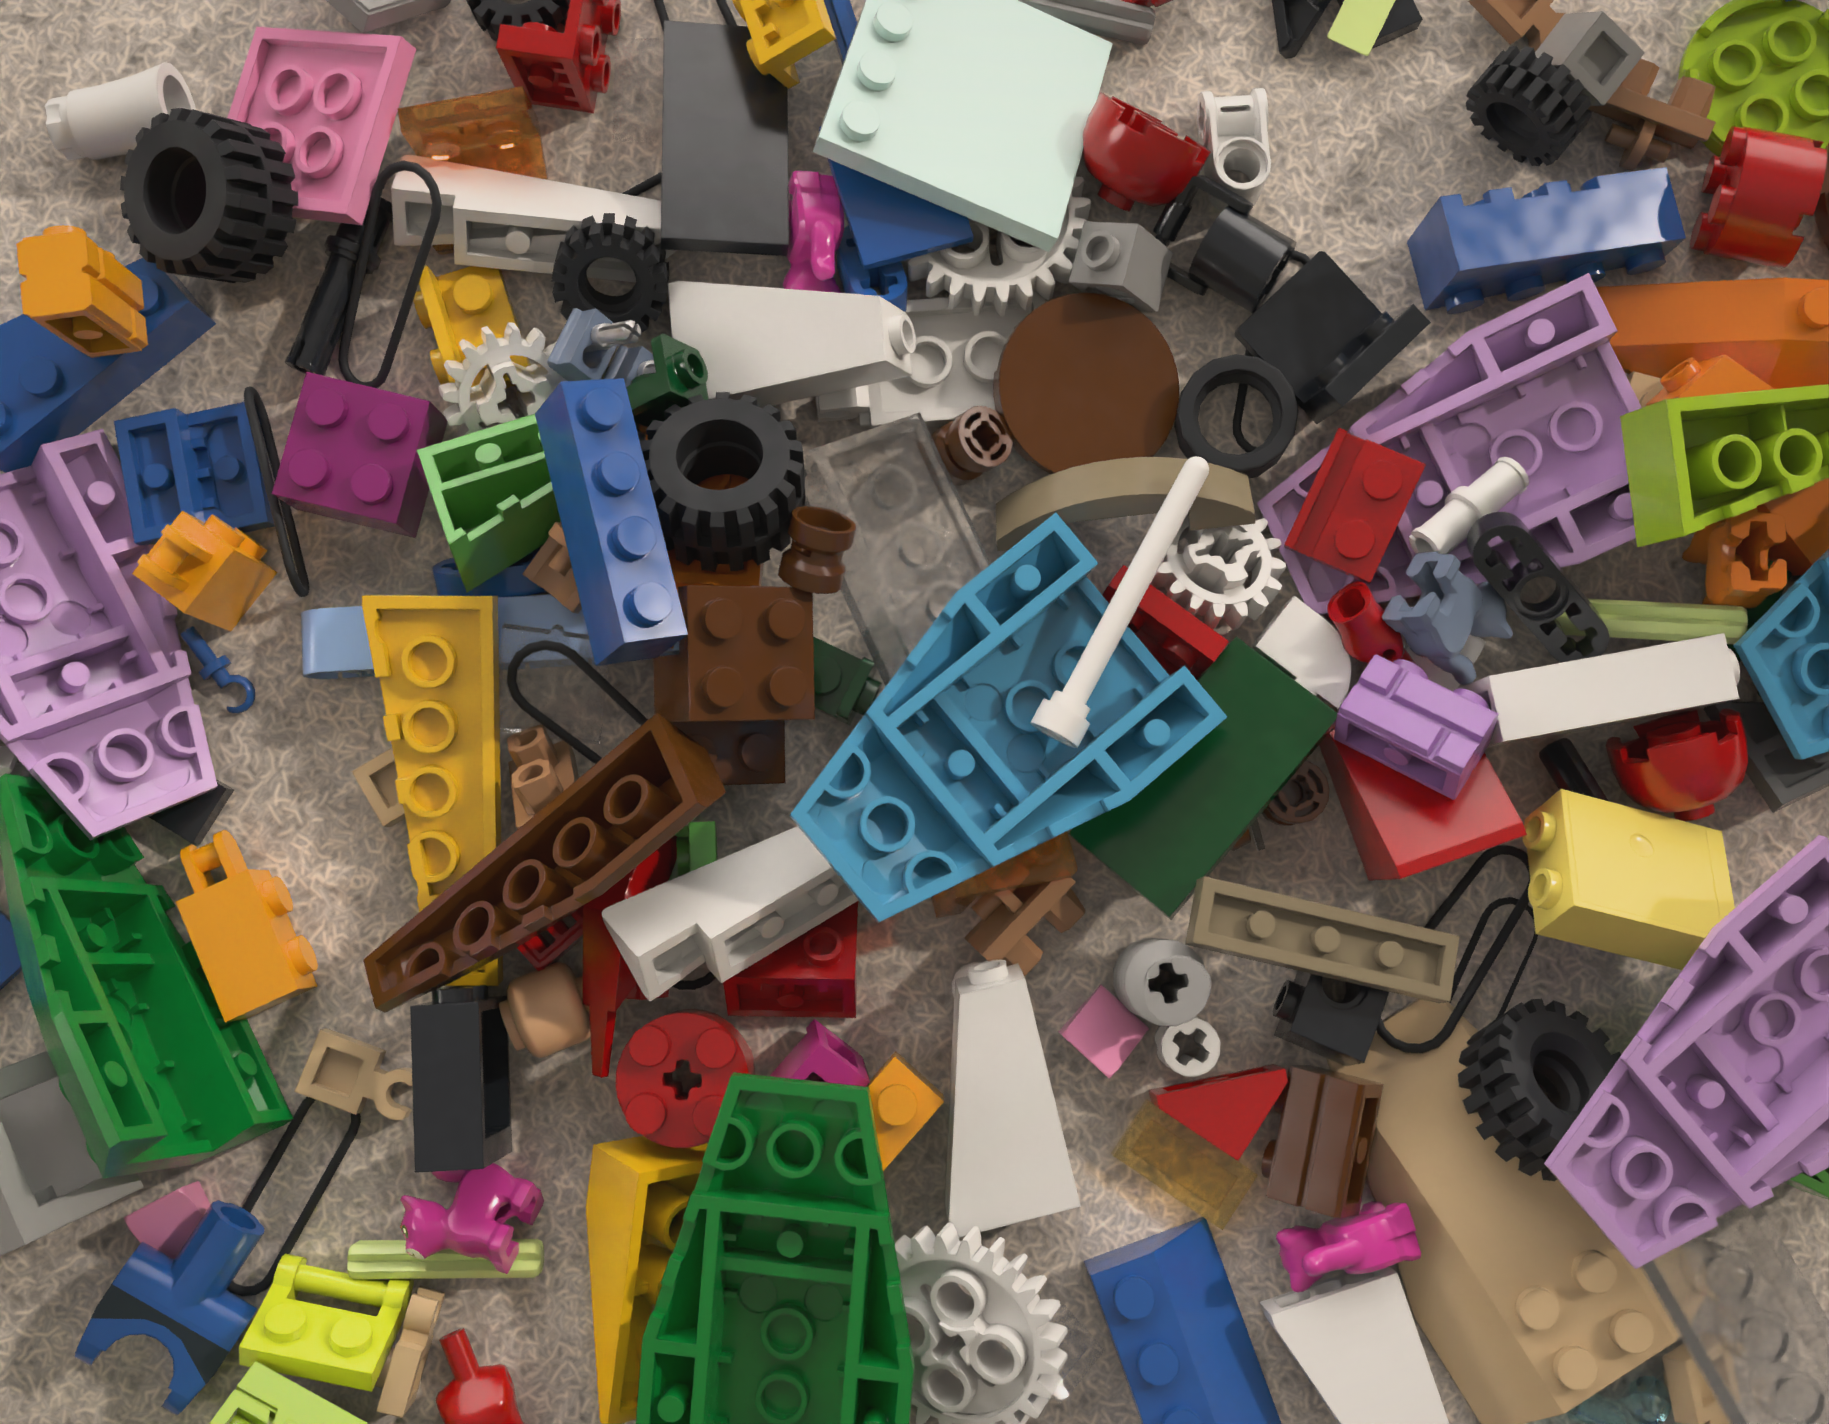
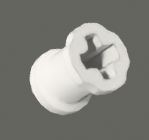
M1197 1017L1178 1026H1158L1154 1035L1158 1058L1166 1067L1183 1076L1197 1077L1207 1073L1216 1065L1220 1056L1221 1042L1216 1030L1208 1022ZM1196 1029L1198 1032L1194 1037V1042L1200 1047L1199 1053L1194 1058L1183 1054L1177 1061L1175 1058L1180 1048L1173 1042L1174 1036L1179 1031L1190 1035Z

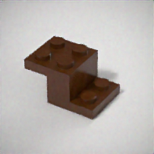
M685 585L678 587V596L688 635L679 641V654L653 658L654 714H660L707 750L723 785L786 783L785 720L815 719L813 593L794 587Z

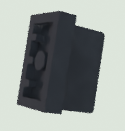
M1319 251L1235 330V337L1254 357L1261 358L1281 371L1294 389L1297 404L1318 424L1350 401L1431 322L1414 304L1394 319L1387 311L1381 313L1326 252Z

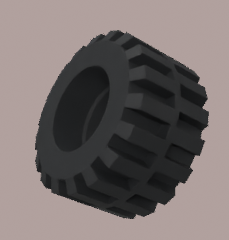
M175 108L171 109L170 115L160 113L151 119V129L142 127L135 137L137 146L134 150H128L124 161L128 165L126 176H121L120 190L124 191L125 201L121 203L122 216L125 219H129L130 225L127 233L132 243L140 244L139 254L147 262L156 263L157 269L166 273L228 283H247L256 280L257 273H268L274 267L273 257H282L288 248L285 238L288 232L294 233L297 221L292 218L293 206H298V191L292 190L291 182L296 177L292 164L283 163L286 152L279 142L271 141L270 134L262 128L194 109Z
M716 392V399L704 400L702 394L688 398L689 405L683 408L676 404L672 405L664 411L665 421L653 420L646 429L648 440L640 441L667 551L675 549L676 560L688 566L694 560H699L702 570L716 572L718 564H729L730 572L744 570L743 562L753 559L757 565H760L770 560L769 550L772 548L782 552L791 543L788 527L792 510L797 507L806 506L803 448L801 441L797 440L796 429L790 420L781 421L780 411L771 404L760 408L758 407L757 398L744 394L740 400L731 399L730 392ZM721 474L739 475L749 479L737 487L725 490H712L697 486L701 481Z

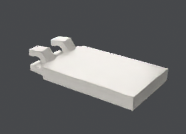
M1033 291L1031 308L1028 311H1025L1016 299L1008 300L1006 314L1001 317L996 311L994 302L985 301L980 315L974 316L971 299L963 298L954 310L948 308L949 297L907 300L906 315L913 324L916 336L915 351L910 353L912 375L816 396L818 422L848 420L859 417L860 427L870 426V432L941 427L950 421H954L957 416L974 406H986L996 411L993 397V379L1003 347L1013 332L1014 327L1033 310L1044 304L1045 298L1036 291Z

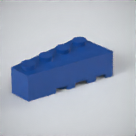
M1667 167L1596 176L1582 184L1580 191L1573 192L1567 180L1547 182L1520 199L1514 198L1512 187L1493 189L1483 194V200L1464 206L1461 194L1440 196L1410 236L1407 244L1425 311L1446 307L1447 314H1459L1483 305L1485 303L1484 298L1505 293L1508 301L1523 300L1544 291L1546 284L1566 280L1567 284L1588 273L1593 282H1597L1606 276L1605 271L1626 267L1628 275H1636L1654 270L1666 263L1665 256L1684 241L1686 236Z
M144 258L125 266L142 280L144 309L140 310L139 313L146 319L148 346L143 348L142 351L90 358L24 314L0 325L1 471L7 473L32 465L41 445L79 435L216 325L215 321L174 274L157 269L156 263L147 262Z

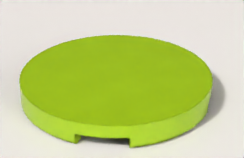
M1732 0L1716 10L1689 41L1682 56L1678 80L1683 76L1691 77L1716 87L1710 111L1707 115V119L1716 123L1709 139L1701 142L1716 156H1721L1730 128L1732 126L1740 128L1745 126L1820 140L1824 142L1820 148L1825 149L1829 143V9L1827 8L1822 12L1814 6L1799 0L1788 2L1785 0Z

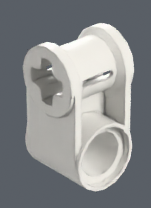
M1253 88L1250 95L1214 97L1211 91H1201L1197 103L1198 140L1200 144L1211 151L1204 164V174L1206 177L1255 205L1271 168L1268 141V101L1265 89ZM1230 170L1240 171L1246 174L1250 182L1236 183L1225 172ZM1207 193L1209 201L1217 210L1222 212L1228 206V204Z

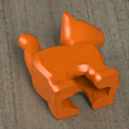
M1752 509L1708 525L1704 529L1695 532L1691 544L1683 552L1682 558L1687 562L1707 565L1705 579L1707 596L1703 599L1702 604L1742 606L1745 609H1751L1760 605L1769 595L1779 592L1786 586L1787 561L1778 559L1768 568L1769 548L1786 540V518L1783 515L1758 512V509Z

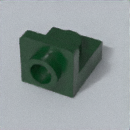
M663 333L651 339L656 372L637 376L626 387L636 429L647 435L646 429L653 420L665 421L664 411L672 405L676 404L683 408L689 405L688 398L702 394L704 400L709 399L706 386L708 371L700 352Z
M813 637L815 709L850 726L856 713L865 715L876 700L881 689L882 682L873 678L877 671L876 662L866 657L860 659Z

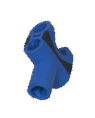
M217 1200L212 1202L175 1259L142 1242L123 1266L95 1308L76 1349L75 1358L92 1366L102 1351H106L115 1341L128 1335H146L157 1339L168 1349L173 1359V1377L168 1387L172 1391L161 1407L176 1416L179 1415L215 1375L258 1309L227 1291V1288L264 1234V1226L247 1210L233 1203Z

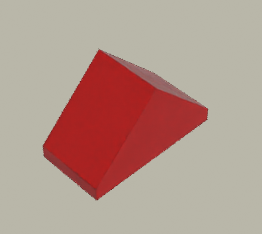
M1270 1064L1150 1089L1149 1095L1151 1103L1239 1161L1287 1085L1288 1078L1285 1068Z

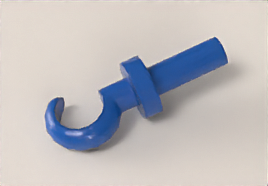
M194 626L180 634L204 666L198 672L204 681L213 678L220 689L232 683H239L245 688L247 692L245 702L238 707L226 706L229 713L247 711L255 700L253 684L241 675H230L226 670V667L231 664L230 660L226 655L217 658Z

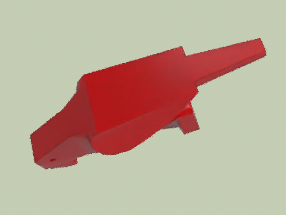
M675 835L605 893L583 906L582 1004L590 1006L592 1075L600 1078L609 1076L617 1009L625 999L647 1000L605 926L602 911L611 905L669 880L677 860V836ZM669 989L657 998L669 997Z

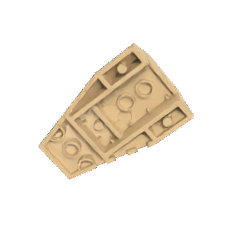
M1416 999L1383 1020L1385 1028L1396 1039L1406 1043L1421 1044L1432 1040L1443 1029L1454 1007L1449 1002L1436 1003ZM1462 1016L1450 1037L1438 1048L1425 1053H1405L1393 1048L1376 1031L1365 1063L1344 1066L1328 1058L1326 1060L1330 1070L1384 1084L1366 1179L1372 1197L1376 1201L1382 1202L1385 1208L1387 1205L1395 1202L1406 1203L1409 1207L1422 1255L1420 1259L1397 1263L1406 1290L1405 1295L1412 1316L1479 1423L1525 1424L1563 1415L1676 1342L1704 1292L1678 1249L1675 1248L1635 1269L1558 1180H1543L1541 1171L1532 1176L1519 1171V1158L1515 1156L1505 1162L1495 1153L1500 1143L1493 1136L1484 1140L1477 1131L1476 1127L1482 1124L1483 1121L1478 1112L1467 1113L1462 1100L1469 1097L1471 1091L1470 1089L1459 1087L1458 1073L1467 1068L1459 1063L1461 1051L1469 1047L1466 1042L1478 1030Z

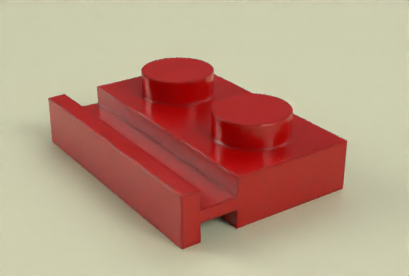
M1338 428L1287 537L1284 548L1296 551L1314 561L1370 584L1426 464Z

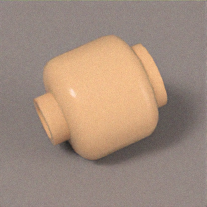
M556 962L540 971L535 970L518 977L509 983L507 987V1000L499 1003V1009L507 1033L517 1051L527 1048L533 1056L544 1058L582 1043L591 1037L590 1006L582 1004L583 976L576 978L572 969L567 964Z

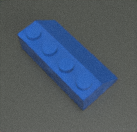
M1205 1216L1083 1261L1142 1424H1282Z

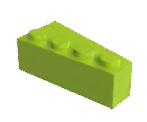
M1829 384L1665 399L1620 416L1637 547L1687 536L1704 529L1708 525L1755 509L1761 504L1813 486L1814 483L1829 478Z

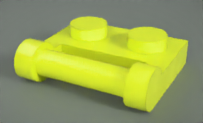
M284 1254L277 1265L273 1283L239 1345V1364L251 1367L254 1361H257L277 1373L372 1392L405 1319L414 1280L352 1279L348 1273L306 1265L307 1259L305 1257ZM299 1292L378 1307L380 1310L377 1316L295 1299Z

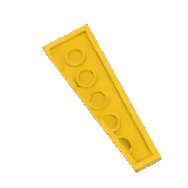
M362 596V609L375 678L379 677L386 715L383 716L387 742L391 741L398 776V779L395 780L399 804H403L410 840L407 844L412 876L418 886L417 903L419 912L501 844L498 596ZM503 955L445 986H498L503 981Z

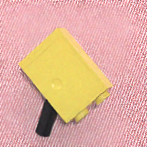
M1561 738L1548 744L1539 752V758L1559 791L1524 819L1527 835L1522 837L1528 854L1530 874L1528 898L1533 906L1535 934L1683 970L1711 929L1735 909L1722 831L1609 802L1570 739Z

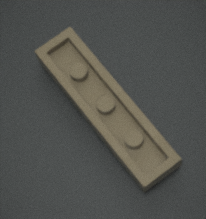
M1204 876L1196 880L1185 945L1431 1002L1446 1003L1451 1001L1460 936Z

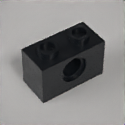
M1297 971L1294 982L1286 980L1279 991L1273 1008V1016L1280 1019L1274 1036L1344 1066L1365 1063L1389 992L1345 982L1346 994L1342 1002L1338 1003L1331 1000L1325 994L1322 987L1323 976Z

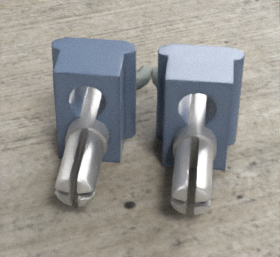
M577 308L572 309L547 360L548 366L567 381L599 380L604 374V379L624 378L627 387L635 377L656 372L653 354L643 346L633 348L623 346L636 343L639 340L638 337L641 336L640 326L635 324L633 320L613 323L596 308L581 311ZM619 346L610 366H608L616 347Z

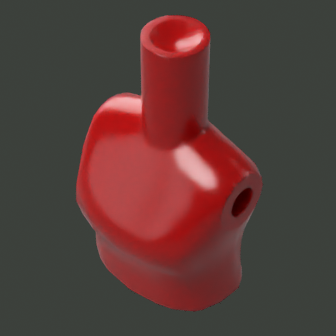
M1360 581L1352 582L1332 596L1327 606L1328 616L1341 636L1344 649L1351 657L1369 664L1373 656L1377 654L1391 662L1397 659H1404L1415 663L1404 648L1401 633L1396 632L1382 619L1385 610L1375 601L1365 583Z
M464 1328L455 1330L440 1338V1344L454 1377L436 1396L437 1408L445 1424H524L517 1407L515 1388L507 1367L502 1364L479 1367Z

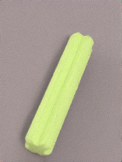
M1587 598L1600 614L1608 629L1609 637L1683 641L1725 633L1727 644H1735L1747 632L1748 615L1747 610L1742 606ZM1566 612L1556 618L1565 635L1586 636L1584 630L1577 629L1570 621Z
M511 1239L519 1243V1252L508 1274L497 1271L492 1262L487 1259L463 1256L451 1249L439 1251L425 1259H417L406 1252V1240H359L349 1248L347 1271L352 1279L535 1278L543 1270L544 1246L543 1242L539 1239Z

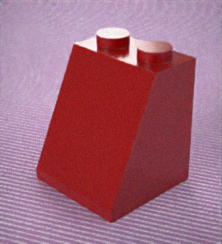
M1335 727L1319 744L1369 881L1402 879L1527 835L1521 818L1485 752L1475 769L1473 768L1470 777L1457 798L1453 800L1335 740Z

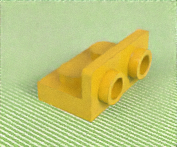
M732 0L740 16L747 22L751 39L746 42V46L754 65L760 73L765 76L771 74L788 89L800 83L794 63L836 39L824 0Z
M428 266L424 267L419 281L421 290L415 293L413 299L414 306L425 329L433 328L438 348L430 350V358L440 384L455 383V379L447 373L444 364L446 360L462 363L466 358L459 345L462 339L478 347L483 344L481 337L482 327L488 326L496 338L504 337L508 322L515 323L518 329L519 325L501 269L469 266L436 277ZM510 355V359L514 363L524 367L531 365L528 357ZM486 365L476 375L471 387L479 385L487 368ZM505 373L503 378L507 386L506 388L515 386Z

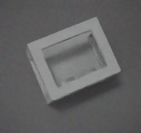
M47 1051L0 1069V1256L144 1188L138 1173L102 1178L97 1164L88 1154L85 1136L70 1102L67 1101L60 1090L59 1077Z

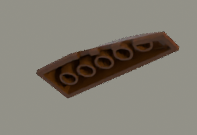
M654 714L363 959L375 1008L386 1013L432 992V990L443 987L514 950L568 917L586 903L605 893L726 793L707 750L660 714Z

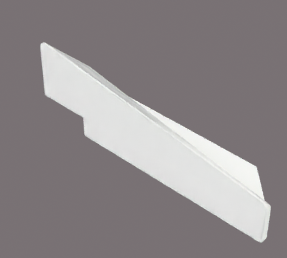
M404 155L400 160L418 163L430 172L438 185L442 205L440 221L432 245L454 244V264L552 274L560 242L565 241L566 232L573 225L580 230L582 220L592 215L596 224L602 223L604 213H615V223L624 225L626 215L637 219L635 230L641 233L648 226L655 233L654 244L661 243L660 200L415 155ZM400 171L396 173L391 188L394 245L418 246L422 244L431 216V196L427 185L421 177L414 172ZM666 250V258L677 250ZM600 258L594 261L587 269V278L636 282V277L631 267L624 261L616 258Z
M796 826L611 905L602 911V918L642 993L649 1001H652L704 962H706L707 968L723 983L859 900L801 829Z

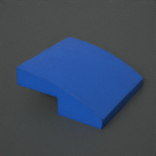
M244 402L189 414L172 408L114 421L135 544H156L163 535L161 533L163 528L167 524L171 525L182 510L203 522H206L211 514H213L232 528L236 527L244 533L275 527Z

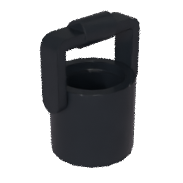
M1193 176L1185 189L1175 199L1166 204L1153 229V232L1157 234L1156 239L1166 247H1168L1171 241H1175L1192 209L1190 204L1199 188L1228 204V206L1219 214L1202 240L1192 260L1189 273L1170 262L1167 277L1202 296L1210 288L1254 313L1263 305L1276 286L1292 257L1297 242L1249 215L1254 206L1250 201L1206 176Z

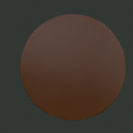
M1074 293L1057 297L1042 304L1014 327L1013 332L1003 347L997 370L994 372L993 397L995 409L1004 418L1012 435V446L1026 461L1030 460L1040 469L1053 474L1093 462L1120 458L1153 457L1166 441L1176 418L1179 403V378L1169 345L1157 327L1143 313L1128 303L1111 296L1097 293Z

